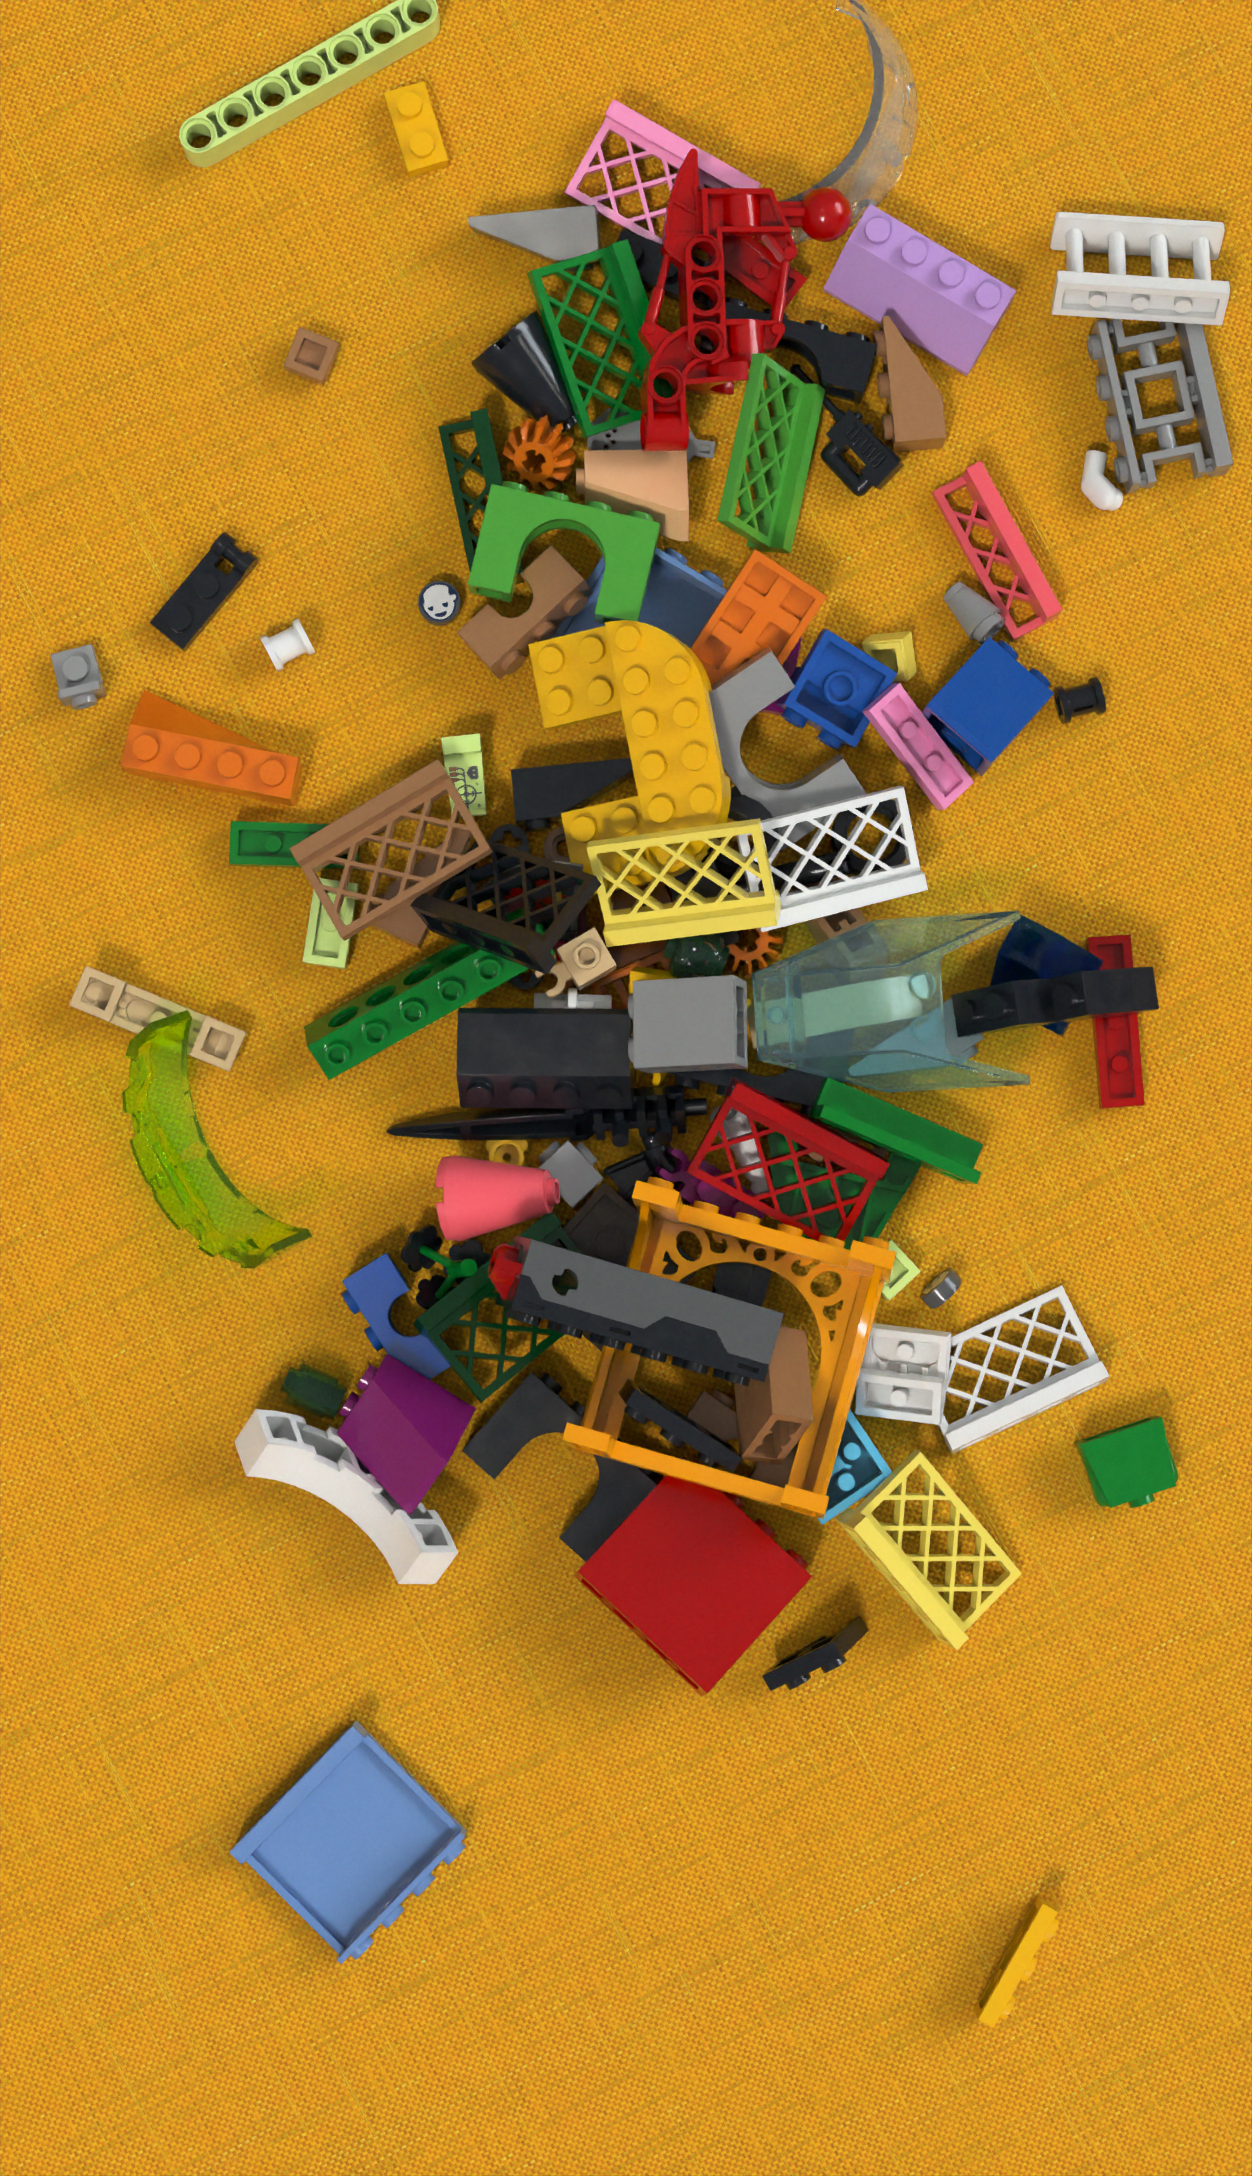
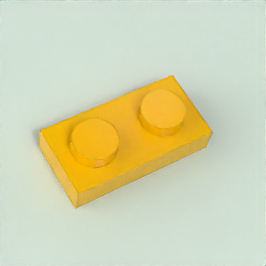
M424 81L385 92L386 105L408 177L449 166Z

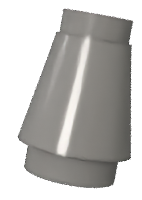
M961 581L954 584L943 597V600L948 604L949 609L970 640L976 639L980 644H983L989 637L993 638L1005 623V619L1000 615V608L968 586H965Z

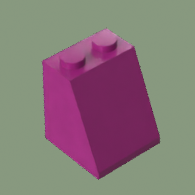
M386 1354L378 1368L370 1364L356 1386L362 1390L360 1395L352 1391L343 1404L339 1414L345 1417L337 1434L398 1505L411 1515L449 1462L476 1408L394 1357Z

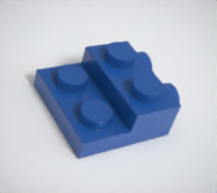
M822 629L801 667H796L790 677L795 688L781 696L775 704L784 709L781 717L787 722L801 729L807 723L820 731L816 738L823 744L835 750H839L841 745L855 748L870 723L862 711L892 684L897 672L831 631Z

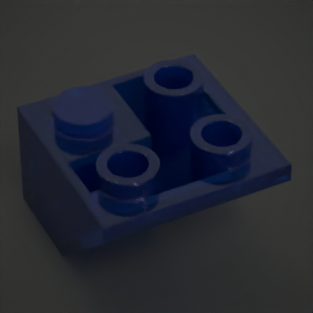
M1019 914L998 951L990 986L1010 981L1048 979L1080 971L1100 970L1104 961L1060 934ZM1071 1021L1040 1026L1063 1037Z

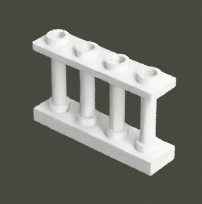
M1057 212L1053 223L1050 248L1052 250L1066 251V271L1057 270L1051 301V315L1222 326L1230 296L1229 281L1211 280L1210 260H1217L1219 257L1225 233L1224 223ZM1083 252L1108 253L1109 274L1084 272ZM1125 255L1151 256L1152 276L1126 275ZM1168 257L1193 259L1194 279L1169 278Z

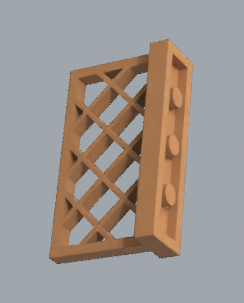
M438 759L289 848L297 863L302 867L336 930L344 941L493 853L456 789L450 775ZM449 793L455 804L450 821L429 817L433 802ZM422 809L421 815L415 814L417 811ZM460 814L467 825L458 824ZM404 819L419 822L413 844L392 839L396 824ZM427 824L448 828L442 850L421 846ZM385 831L384 837L377 836ZM455 831L472 834L479 845L465 855L450 853ZM367 841L382 844L375 866L355 861L359 846ZM390 846L410 850L404 873L384 868ZM348 853L347 859L341 858ZM418 853L439 857L435 873L427 878L412 875ZM447 859L453 861L452 863L445 866ZM331 863L345 866L338 888L323 885L316 872ZM353 868L373 873L367 895L347 891ZM381 875L402 880L398 895L390 900L375 897ZM410 882L417 883L412 887L408 888ZM328 893L336 895L334 904ZM344 897L364 901L361 917L345 925L339 915ZM373 904L380 905L375 909L371 910Z

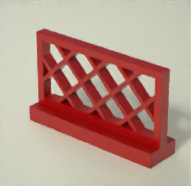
M734 1077L726 1091L725 1099L687 1166L686 1172L785 1225L803 1230L804 1235L815 1241H819L820 1235H827L818 1231L814 1215L838 1208L842 1224L834 1238L845 1241L878 1179L883 1178L890 1163L885 1157L808 1118V1116ZM731 1108L747 1116L751 1128L750 1133L727 1139L723 1122ZM754 1120L767 1127L756 1130ZM719 1131L722 1141L712 1144ZM773 1132L784 1135L789 1152L765 1159L759 1137ZM754 1138L760 1161L735 1168L729 1146ZM792 1140L805 1148L794 1150ZM725 1148L731 1170L712 1175L699 1168L707 1152ZM812 1152L823 1156L827 1172L803 1179L797 1157ZM792 1159L798 1181L773 1188L767 1166ZM830 1160L843 1168L832 1171ZM762 1168L769 1190L754 1195L742 1191L738 1175ZM853 1172L866 1179L857 1195L844 1199L840 1198L835 1177ZM733 1177L736 1187L723 1181V1179ZM829 1179L836 1201L811 1208L805 1186ZM800 1188L806 1210L791 1215L780 1211L776 1195ZM771 1197L774 1207L761 1201V1199ZM852 1204L847 1215H845L843 1206ZM809 1217L811 1227L799 1221V1219Z

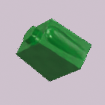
M1154 1415L1074 1442L1081 1456L1097 1504L1102 1507L1112 1508L1127 1502L1130 1508L1139 1507L1155 1501L1154 1493L1176 1486L1179 1478L1178 1470L1166 1438L1161 1416Z

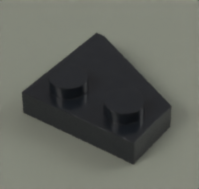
M858 1616L849 1621L840 1632L828 1638L824 1635L802 1649L777 1661L762 1677L770 1691L786 1684L788 1690L796 1688L811 1678L810 1672L821 1667L823 1673H827L845 1663L847 1660L844 1654L868 1632V1629L861 1616Z

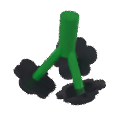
M427 1224L421 1228L420 1232L414 1230L410 1233L408 1241L401 1251V1259L408 1264V1268L413 1272H418L422 1267L428 1269L437 1262L443 1265L444 1273L448 1276L444 1278L440 1275H434L430 1280H420L418 1283L420 1291L416 1295V1301L419 1306L429 1309L455 1288L453 1287L455 1281L459 1285L467 1277L474 1275L477 1269L491 1259L489 1253L483 1252L482 1244L478 1240L469 1239L462 1246L458 1244L451 1246L449 1249V1256L451 1258H448L437 1252L442 1246V1239L437 1236L435 1226Z

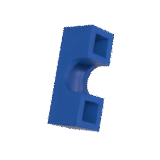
M385 1253L342 1281L347 1289L341 1295L354 1315L360 1311L370 1325L364 1329V1332L377 1351L384 1348L387 1354L429 1380L451 1367L426 1336L423 1337L421 1334L406 1336L394 1327L391 1320L392 1307L398 1298L412 1289L389 1253Z

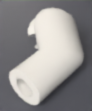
M1096 450L1086 451L1081 479L1082 493L1100 510H1117L1123 502V493L1120 489L1115 488L1104 476L1107 454Z

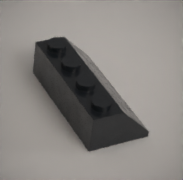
M459 1008L456 1075L460 1107L632 1109L637 1072L628 1055V1041L633 1036V1022L629 1016L628 1009Z

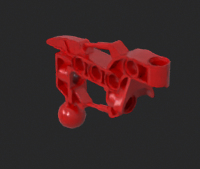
M690 149L678 170L670 191L664 218L663 241L660 247L661 254L664 257L656 287H653L644 324L638 330V337L651 356L644 368L640 390V442L642 451H686L689 442L686 392L733 395L734 382L748 381V369H750L753 353H771L785 333V326L782 323L787 297L785 289L789 264L797 255V247L790 233L792 231L790 228H802L811 239L820 242L834 241L843 236L850 226L852 210L849 200L839 190L830 187L813 189L805 195L802 201H777L772 188H701L698 191V153L696 149ZM725 236H755V241H763L781 263L777 291H774L770 320L726 319L723 238ZM700 249L706 252L709 256L710 265L701 267L695 264L691 257V250ZM671 263L678 268L680 329L673 334L657 325L665 295L664 286ZM701 292L706 294L711 300V310L704 311L697 308L693 303V293ZM702 335L710 339L713 346L711 354H703L697 350L694 344L695 336ZM660 378L668 381L672 387V397L663 398L657 395L653 388L654 379Z

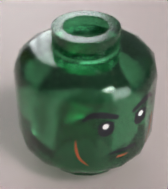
M719 933L667 940L662 957L670 960L668 971L675 978L721 976L730 948L724 947V938Z

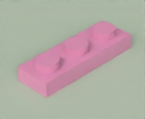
M900 683L891 684L862 711L937 810H945L974 783Z

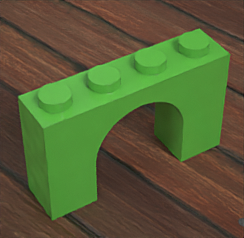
M504 481L502 486L491 484L468 580L469 593L511 603L521 560L530 543L545 532L555 529H570L589 537L597 545L604 558L605 571L595 609V622L601 624L621 620L639 622L660 534V523L653 521L654 517L652 515L633 510L629 511L628 515L612 512L611 506L597 501H587L586 505L569 502L570 498L567 495L554 491H545L544 496L529 493L526 486L510 481Z

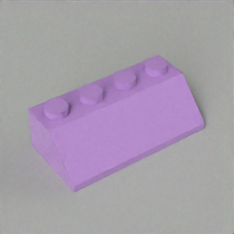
M869 204L847 240L823 288L824 292L878 324H881L883 316H889L905 340L965 376H968L1009 309L1016 293L1015 289L872 204Z

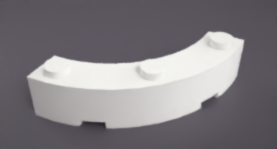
M255 1409L234 1441L246 1476L272 1479L294 1485L338 1508L351 1518L376 1544L391 1567L398 1584H436L458 1554V1550L449 1531L435 1510H427L420 1501L411 1515L405 1512L338 1436L337 1429L329 1426L325 1432L307 1425L302 1416L279 1411Z

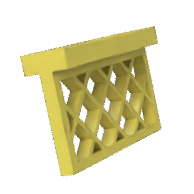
M760 818L588 841L586 848L592 873L601 883L597 893L605 922L603 934L606 947L777 926L782 905L779 891L775 890ZM752 833L755 847L747 857H744L729 847L727 843L735 835ZM701 840L714 848L704 863L683 851L690 841ZM659 846L671 854L661 869L641 857L647 847ZM616 852L629 861L620 873L616 874L602 864L600 853ZM720 853L740 865L729 880L710 868V865ZM756 856L758 860V865L752 862ZM676 859L697 871L687 885L667 873ZM634 864L654 876L644 891L624 879ZM745 870H748L762 880L764 891L748 893L735 883ZM703 875L723 888L716 897L705 898L692 890ZM606 879L612 882L609 887L607 885ZM660 881L680 893L674 902L664 904L650 894ZM617 887L638 899L632 908L613 910L610 896Z
M914 1450L855 1510L847 1508L836 1519L939 1641L955 1650H958L969 1639L964 1632L1022 1574L925 1456L918 1450ZM918 1466L925 1474L924 1493H906L907 1476ZM934 1486L940 1493H934ZM883 1500H895L893 1523H879L871 1514ZM905 1500H923L921 1523H903ZM933 1500H947L950 1504L949 1523H931ZM960 1517L965 1523H959ZM887 1531H893L892 1537L887 1533ZM903 1531H921L919 1554H905L901 1549ZM931 1531H948L947 1554H929ZM959 1531H972L976 1535L974 1554H957ZM985 1547L991 1554H985ZM912 1561H918V1568ZM928 1561H946L944 1584H930L927 1580ZM956 1561H974L972 1584H955ZM984 1561H997L1005 1570L993 1584H982ZM954 1591H971L970 1607L958 1617L953 1611ZM938 1592H944L943 1598Z

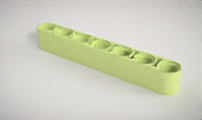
M396 0L188 118L182 124L179 131V138L187 159L197 167L206 168L212 166L431 42L440 30L439 11L436 0ZM417 12H425L430 15V18L423 23H415L410 20L411 16ZM383 32L394 36L386 44H379L374 41V38ZM345 53H352L357 56V59L349 65H342L337 62L338 58ZM308 74H317L321 77L316 84L311 86L301 83L302 78ZM279 94L284 97L282 103L272 107L264 104L265 99L270 95ZM243 115L248 118L246 123L240 127L227 125L229 119L233 116ZM198 136H208L211 138L209 144L203 148L191 146L192 141Z

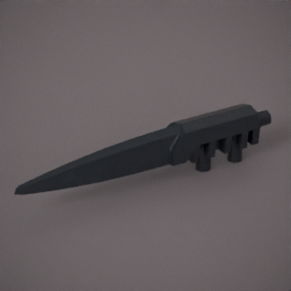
M683 1086L645 1087L635 1088L632 1109L480 1108L394 1124L387 1129L386 1133L394 1136L449 1140H524L569 1137V1141L588 1140L595 1133L597 1140H605L606 1130H612V1143L617 1147H624L629 1143V1129L638 1128L639 1137L645 1138L648 1137V1129L655 1127L656 1142L668 1144L672 1141V1126H677L678 1134L687 1133L686 1116L708 1115L707 1098L684 1099Z

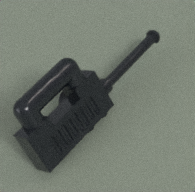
M793 364L790 367V373L795 374L802 382L815 384L803 372L800 364ZM824 394L823 406L833 415L836 424L826 433L831 441L821 451L822 461L856 496L865 495L872 486L881 490L904 464L892 449L872 431L874 427L869 422L865 424L861 420L863 415L859 411L848 410L845 413L842 409L839 410ZM851 449L864 462L866 466L860 471V475L841 456L843 452L846 453Z

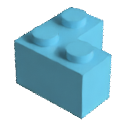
M850 1409L826 1496L829 1497V1503L824 1520L817 1518L822 1525L875 1490L892 1473Z

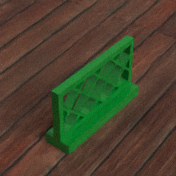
M628 239L612 243L603 249L528 272L527 276L583 439L640 421L641 410L636 411L621 403L630 384L641 389L644 368L651 358L638 337V330L644 324L649 301ZM600 261L605 276L600 290L579 279L586 264ZM576 268L574 275L566 272L567 270ZM556 275L570 283L561 302L547 295L542 278ZM575 287L596 298L588 316L567 306ZM608 288H609V291H610L611 296H609V295L606 294V291H607ZM601 302L616 309L619 320L614 331L594 321ZM551 307H553V308H555V309L557 310L555 316H554V314H553V311H552V308H551ZM563 313L584 324L576 343L567 340L560 334L558 324ZM589 328L610 339L602 358L581 347ZM622 329L625 337L620 335ZM616 343L630 350L633 361L628 372L607 362ZM566 349L571 351L569 357L567 355ZM577 355L597 365L589 385L575 378L572 366ZM604 369L624 380L616 399L595 388ZM635 371H637L639 379L634 376ZM654 379L653 388L656 394L663 398L672 397V387L665 379ZM580 390L586 392L583 399ZM591 396L611 406L606 421L593 426L586 410ZM617 411L626 414L624 416L615 418Z

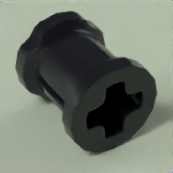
M1097 677L1090 678L1086 684L1066 689L1062 686H1057L1053 689L1056 711L1062 724L1070 723L1072 717L1092 712L1100 715L1106 712L1105 697Z

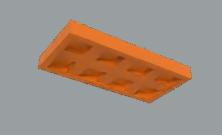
M754 548L690 646V649L702 663L711 685L767 647H770L780 664L783 665L827 598V595Z

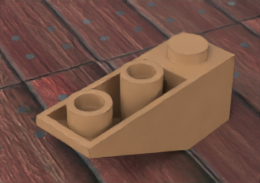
M883 316L879 331H873V343L877 344L875 357H882L883 372L877 373L879 399L886 398L888 414H882L881 416L883 440L891 441V449L894 453L942 448L946 440L942 394L891 318Z

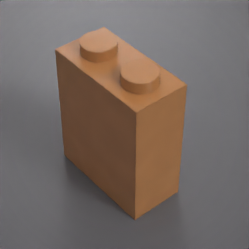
M784 1325L780 1326L765 1382L750 1379L748 1387L734 1383L739 1454L744 1460L781 1465L814 1421L806 1331L788 1328Z

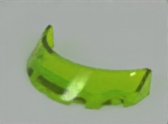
M186 1010L148 1024L129 1041L125 1056L131 1059L129 1087L122 1092L124 1113L131 1114L135 1137L130 1140L131 1148L144 1181L151 1187L155 1201L178 1230L185 1228L199 1241L197 1248L211 1257L220 1255L240 1263V1268L254 1269L313 1236L309 1229L282 1223L253 1205L233 1185L212 1154L197 1120L190 1093L187 1071V1046L192 1017L189 1011Z

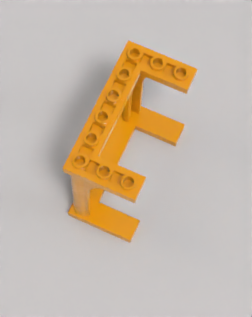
M648 1177L647 1183L636 1180L632 1200L639 1215V1221L626 1267L680 1282L690 1274L712 1265L723 1263L750 1264L778 1274L793 1285L804 1297L815 1316L821 1338V1362L812 1394L814 1421L800 1438L787 1485L785 1484V1488L617 1441L625 1416L624 1409L627 1406L619 1395V1391L628 1379L633 1382L635 1381L641 1360L640 1355L630 1352L632 1344L625 1343L623 1351L603 1345L581 1425L578 1426L567 1422L562 1440L571 1448L824 1520L829 1503V1497L826 1496L883 1285L884 1283L889 1284L897 1252L888 1250L890 1243L864 1236L862 1242L853 1240L851 1249L847 1250L844 1249V1241L833 1237L820 1235L819 1241L802 1237L803 1230L793 1226L778 1224L777 1230L761 1226L760 1218L746 1213L736 1212L735 1218L718 1214L719 1207L706 1202L694 1201L693 1207L682 1203L680 1192L673 1189L674 1184L660 1178ZM682 1232H690L699 1239L702 1253L698 1260H686L678 1252L676 1240ZM707 1234L712 1235L714 1241L718 1244H722V1241L725 1240L728 1244L727 1250L724 1253L711 1251ZM740 1243L749 1245L746 1252L743 1251ZM763 1249L767 1253L763 1261H758L754 1258L756 1250ZM666 1252H668L671 1260L679 1266L677 1272L671 1275L663 1274L664 1268L669 1264L663 1261ZM775 1253L784 1255L778 1260L774 1261ZM797 1261H800V1267H807L812 1263L818 1264L804 1277L792 1272V1265ZM834 1272L840 1276L841 1285L832 1295L818 1297L812 1293L811 1284L820 1274ZM843 1301L841 1311L835 1309V1321H831L824 1316V1307L834 1306ZM835 1331L833 1341H830L829 1332Z

